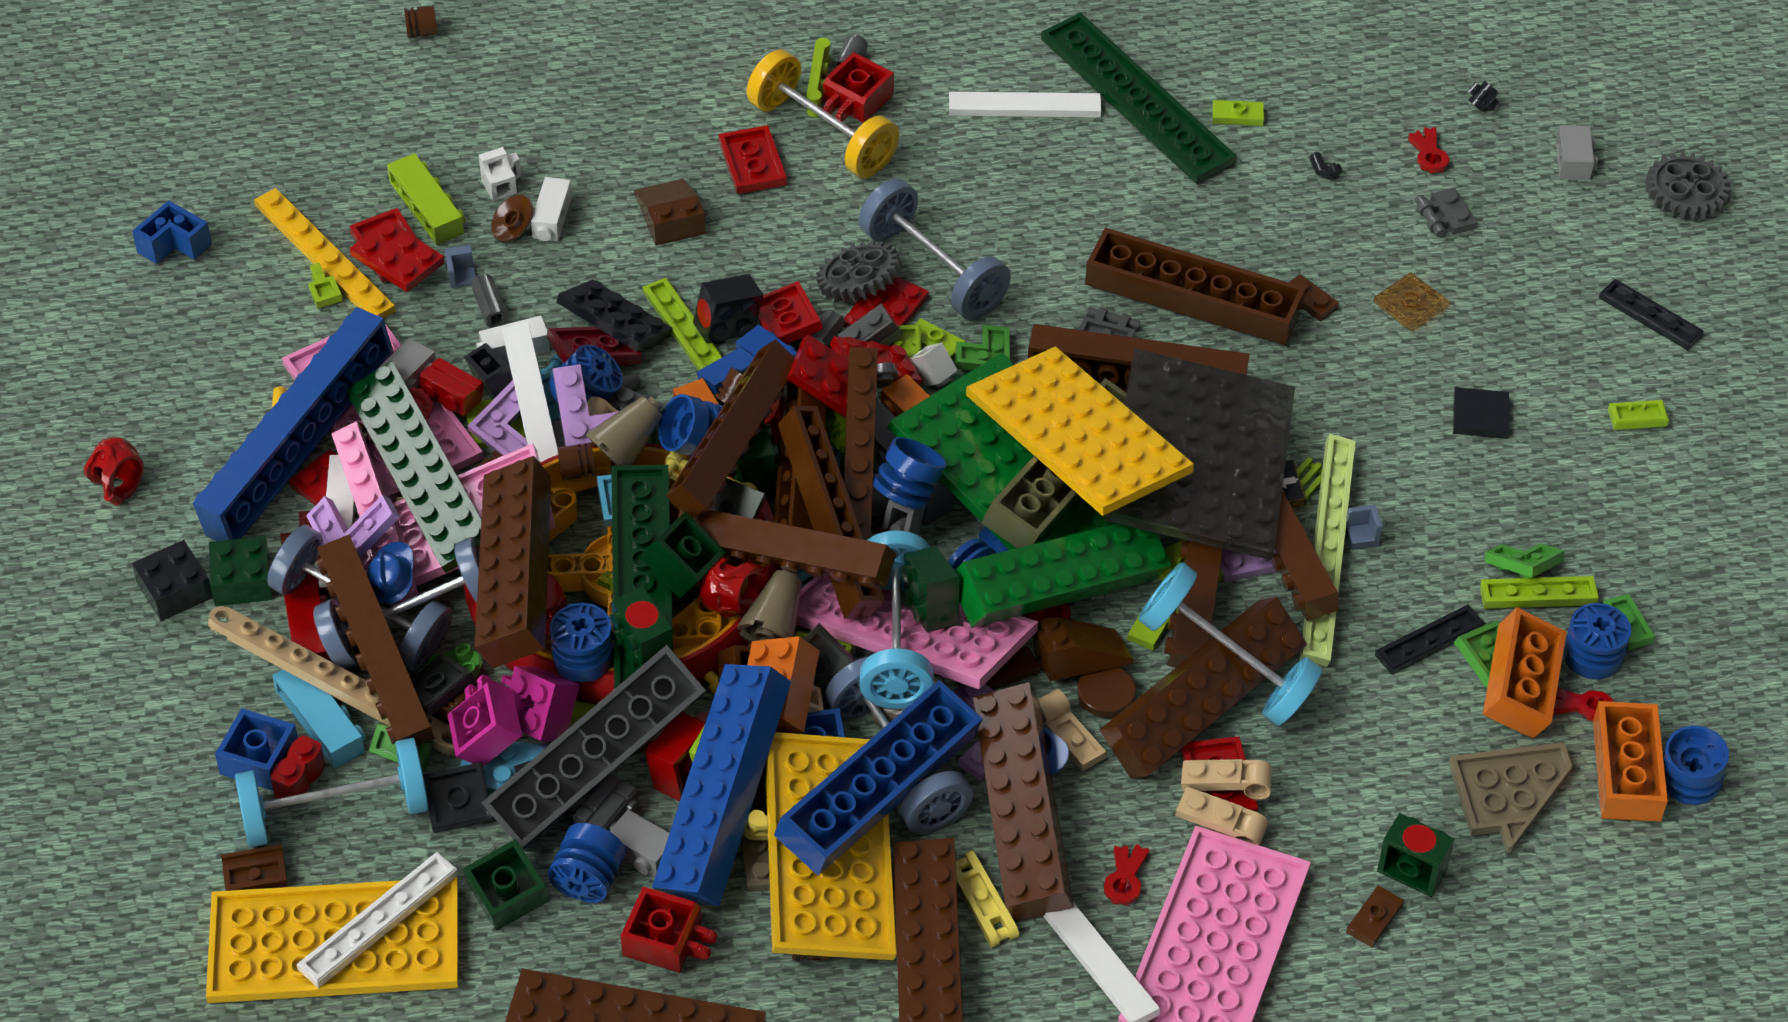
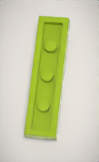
M1594 576L1481 579L1479 586L1484 609L1583 606L1598 603L1599 599Z

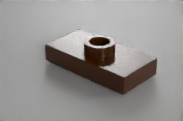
M1026 646L1020 648L985 684L991 689L996 690L1040 673L1041 666L1029 647Z
M1378 885L1348 925L1346 933L1373 948L1402 908L1404 899Z

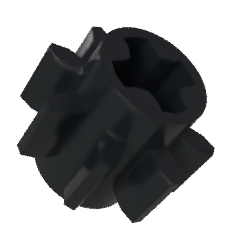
M1485 80L1481 85L1475 82L1468 90L1472 94L1468 100L1482 112L1486 107L1492 111L1499 103L1495 98L1499 92Z

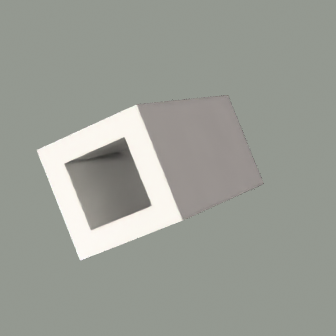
M545 177L531 220L532 237L534 239L542 241L559 240L572 199L571 180Z
M541 316L479 331L480 343H476V349L487 343L505 363L509 362L501 328L526 321L529 323L536 355L550 352V344L546 338L547 329Z

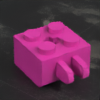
M514 666L512 676H502L501 683L513 690L520 727L523 733L540 741H554L569 729L579 684L535 666Z
M481 675L477 679V687L471 684L465 688L466 700L447 714L456 757L472 764L482 762L483 767L522 736L512 688L491 680L487 675Z

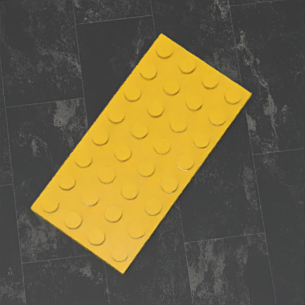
M1056 346L966 387L967 397L1102 516L1193 473L1194 463Z
M779 732L774 734L765 763L772 953L894 960L896 957L888 814L819 876L774 836L780 818L870 739Z
M458 877L439 890L320 988H317L298 970L297 964L401 880L212 892L206 986L207 1003L458 988Z

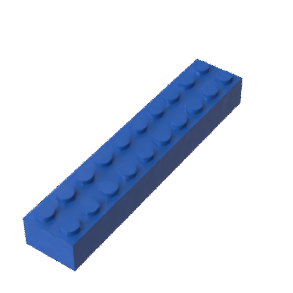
M356 307L344 319L339 329L328 338L327 343L319 353L313 356L304 371L297 375L294 383L288 390L281 394L278 402L263 416L258 426L247 435L238 450L231 454L223 468L215 473L207 487L196 496L193 506L205 536L215 541L241 539L352 404L346 392L347 388L373 373L394 353L384 318Z

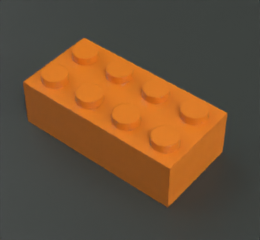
M1518 607L1499 623L1483 709L1484 716L1532 739L1552 723L1567 631Z
M1598 701L1593 719L1601 819L1661 822L1668 800L1658 704Z

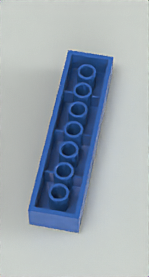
M724 665L652 885L653 889L695 901L697 904L720 906L791 684L789 679L770 666Z
M938 680L780 818L774 836L819 876L899 805L914 786L931 776L973 739L983 718L944 683Z

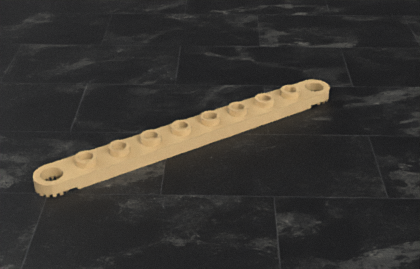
M220 606L210 611L208 626L211 627L210 630H215L214 633L219 632L220 635L226 636L227 640L376 720L391 726L388 718L381 719L375 705L381 701L378 694L371 695L366 680L229 607ZM222 617V619H224V617H226L225 620H228L229 622H220L217 620V618L220 619ZM425 713L435 736V739L430 741L434 743L433 748L437 749V752H441L442 755L445 753L447 754L446 756H455L454 745L443 741L446 738L447 740L451 738V741H453L450 725Z

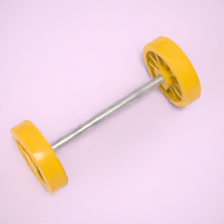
M775 50L767 54L756 65L747 84V99L752 105L763 112H770L792 97L851 137L845 152V166L850 172L861 179L870 178L889 163L899 142V129L895 123L884 116H875L865 121L854 131L795 91L801 75V64L798 58L786 50Z

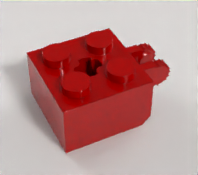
M853 52L826 77L823 83V102H825L823 110L832 114V112L838 109L836 119L841 122L851 116L864 123L894 95V72Z
M702 711L697 717L682 713L655 740L651 741L645 750L654 789L679 802L692 766L689 750L706 723L709 714L706 711Z
M642 887L620 936L622 956L680 973L687 956L699 958L700 960L709 959L711 949L706 945L694 942V940L711 945L716 943L718 936L713 930L701 926V906L695 901Z

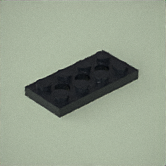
M590 280L558 293L556 303L636 352L671 337L673 328L665 324L662 319L647 313L642 307L624 299L622 295L606 288L599 281Z

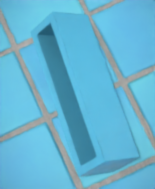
M283 669L272 675L277 694L310 738L322 744L323 754L334 769L365 753L363 741L366 740L363 730L358 724L355 726L352 724L349 712L344 705L339 706L336 703L334 696Z

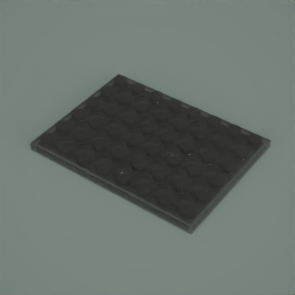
M1134 349L1124 405L1194 463L1193 473L1106 514L1104 521L1271 560L1276 541L1295 386Z

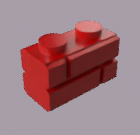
M439 357L431 366H428L421 372L419 389L429 393L430 399L441 403L447 410L455 411L465 416L482 401L484 382Z

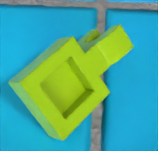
M320 263L310 265L313 282L308 283V288L317 309L342 302V294L334 276L325 277Z

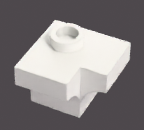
M503 147L479 154L481 180L492 201L517 194L516 179L521 177L518 155L516 153L507 155Z

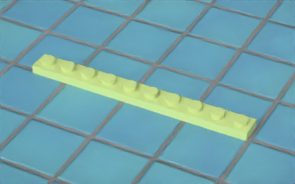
M1329 433L1325 443L1313 547L1336 590L1339 592L1347 522L1346 516L1356 441ZM1336 612L1306 621L1304 618L1302 637L1307 645L1301 649L1300 660L1308 657L1318 665L1325 667L1329 665L1332 654Z

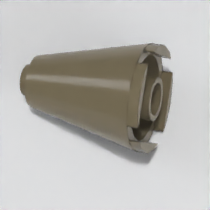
M642 396L591 429L586 436L617 466L633 465L663 417L659 412L663 407L652 396L648 399Z
M784 569L774 572L737 626V630L742 629L740 635L745 640L752 643V641L795 637L802 585L798 573L789 572Z

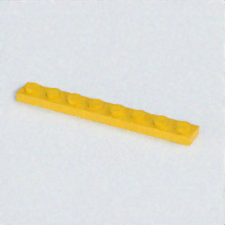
M276 188L254 199L255 206L313 264L320 263L326 277L334 276L339 290L356 307L379 315L382 318L396 312L395 305Z

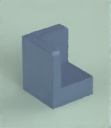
M471 245L444 249L451 289L472 286L471 281L476 275Z
M1375 504L1349 508L1347 510L1345 532L1351 549L1379 546L1382 523Z

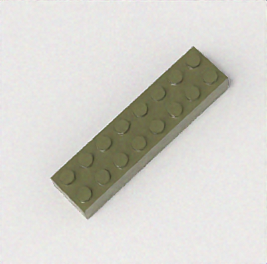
M1106 378L1100 383L1143 421L1145 420L1150 411L1147 407ZM1034 456L992 501L981 523L1016 548L1036 544L1046 536L1080 496Z

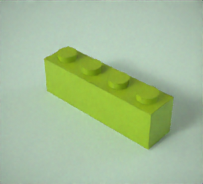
M413 153L387 164L389 182L436 246L464 234L463 224L466 223L462 210L460 208L456 209L448 192L444 193L438 178L432 177L425 161L421 162L417 155Z

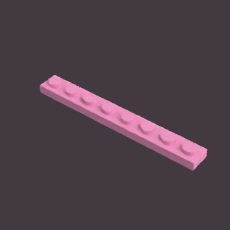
M354 422L331 434L358 514L361 517L384 493L362 429L357 422ZM395 524L370 548L373 558L383 546L392 542H400ZM414 579L409 593L401 601L390 604L392 607L419 595Z

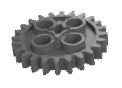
M1681 152L1680 157L1671 153L1670 159L1662 156L1661 161L1655 160L1654 165L1649 167L1645 180V191L1649 192V199H1655L1654 206L1663 205L1662 212L1669 209L1671 210V216L1680 213L1681 219H1684L1686 215H1690L1692 220H1695L1696 215L1705 219L1707 213L1714 216L1716 210L1721 212L1723 205L1727 204L1731 191V180H1727V173H1721L1722 166H1713L1714 160L1705 162L1704 155L1697 159L1694 153H1691L1690 157H1686L1684 152Z
M872 240L868 245H865V242L862 241L859 246L851 244L850 249L842 247L839 254L833 252V258H826V264L819 266L820 271L816 272L818 277L816 280L822 295H826L827 299L833 297L834 302L841 298L843 303H846L850 298L853 299V302H856L858 297H863L866 300L868 294L876 296L877 290L885 291L886 284L894 283L892 278H898V272L902 270L900 266L901 260L896 248H892L891 244L884 245V242L881 241L876 245L875 241Z

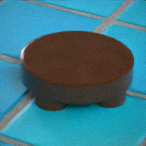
M1119 667L1083 674L1079 679L1077 687L1079 706L1093 715L1113 719L1135 700V682L1125 670Z

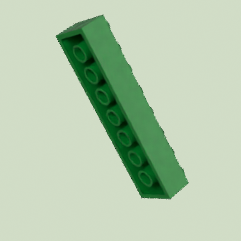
M1144 516L964 561L955 572L959 575L960 604L971 628L1150 582L1159 578L1172 565L1149 516Z

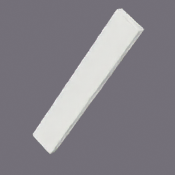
M949 92V116L1101 117L1100 93Z
M526 321L502 327L501 329L527 444H534L538 451L539 460L542 462L558 455L557 443L529 323Z
M330 455L326 497L333 500L347 529H349L354 524L355 502L339 455ZM320 579L318 580L320 587H327L325 582Z
M436 852L297 964L298 970L317 988H320L456 878L458 870Z
M1075 904L1074 908L1048 912L1043 915L1128 1022H1147L1160 1015L1159 1006Z

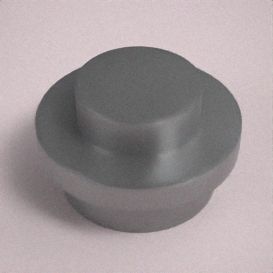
M893 363L877 364V384H891L899 376L898 370L895 369Z

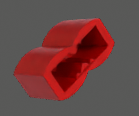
M303 735L292 743L287 757L274 767L271 774V782L276 799L307 793L309 784L320 777L325 768V759L320 742Z

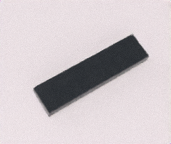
M1614 279L1600 292L1599 299L1687 351L1703 336L1704 330L1617 279Z
M1468 604L1377 649L1375 656L1388 672L1393 675L1453 645L1459 636L1484 626L1485 622Z

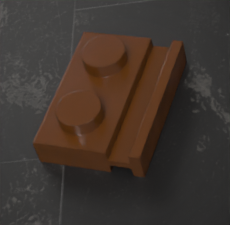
M282 844L221 854L225 891L288 887Z

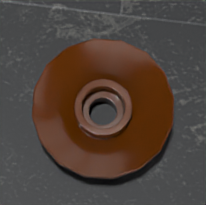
M514 195L506 199L498 207L491 222V232L495 239L501 242H511L519 238L526 231L534 213L533 204L528 197Z

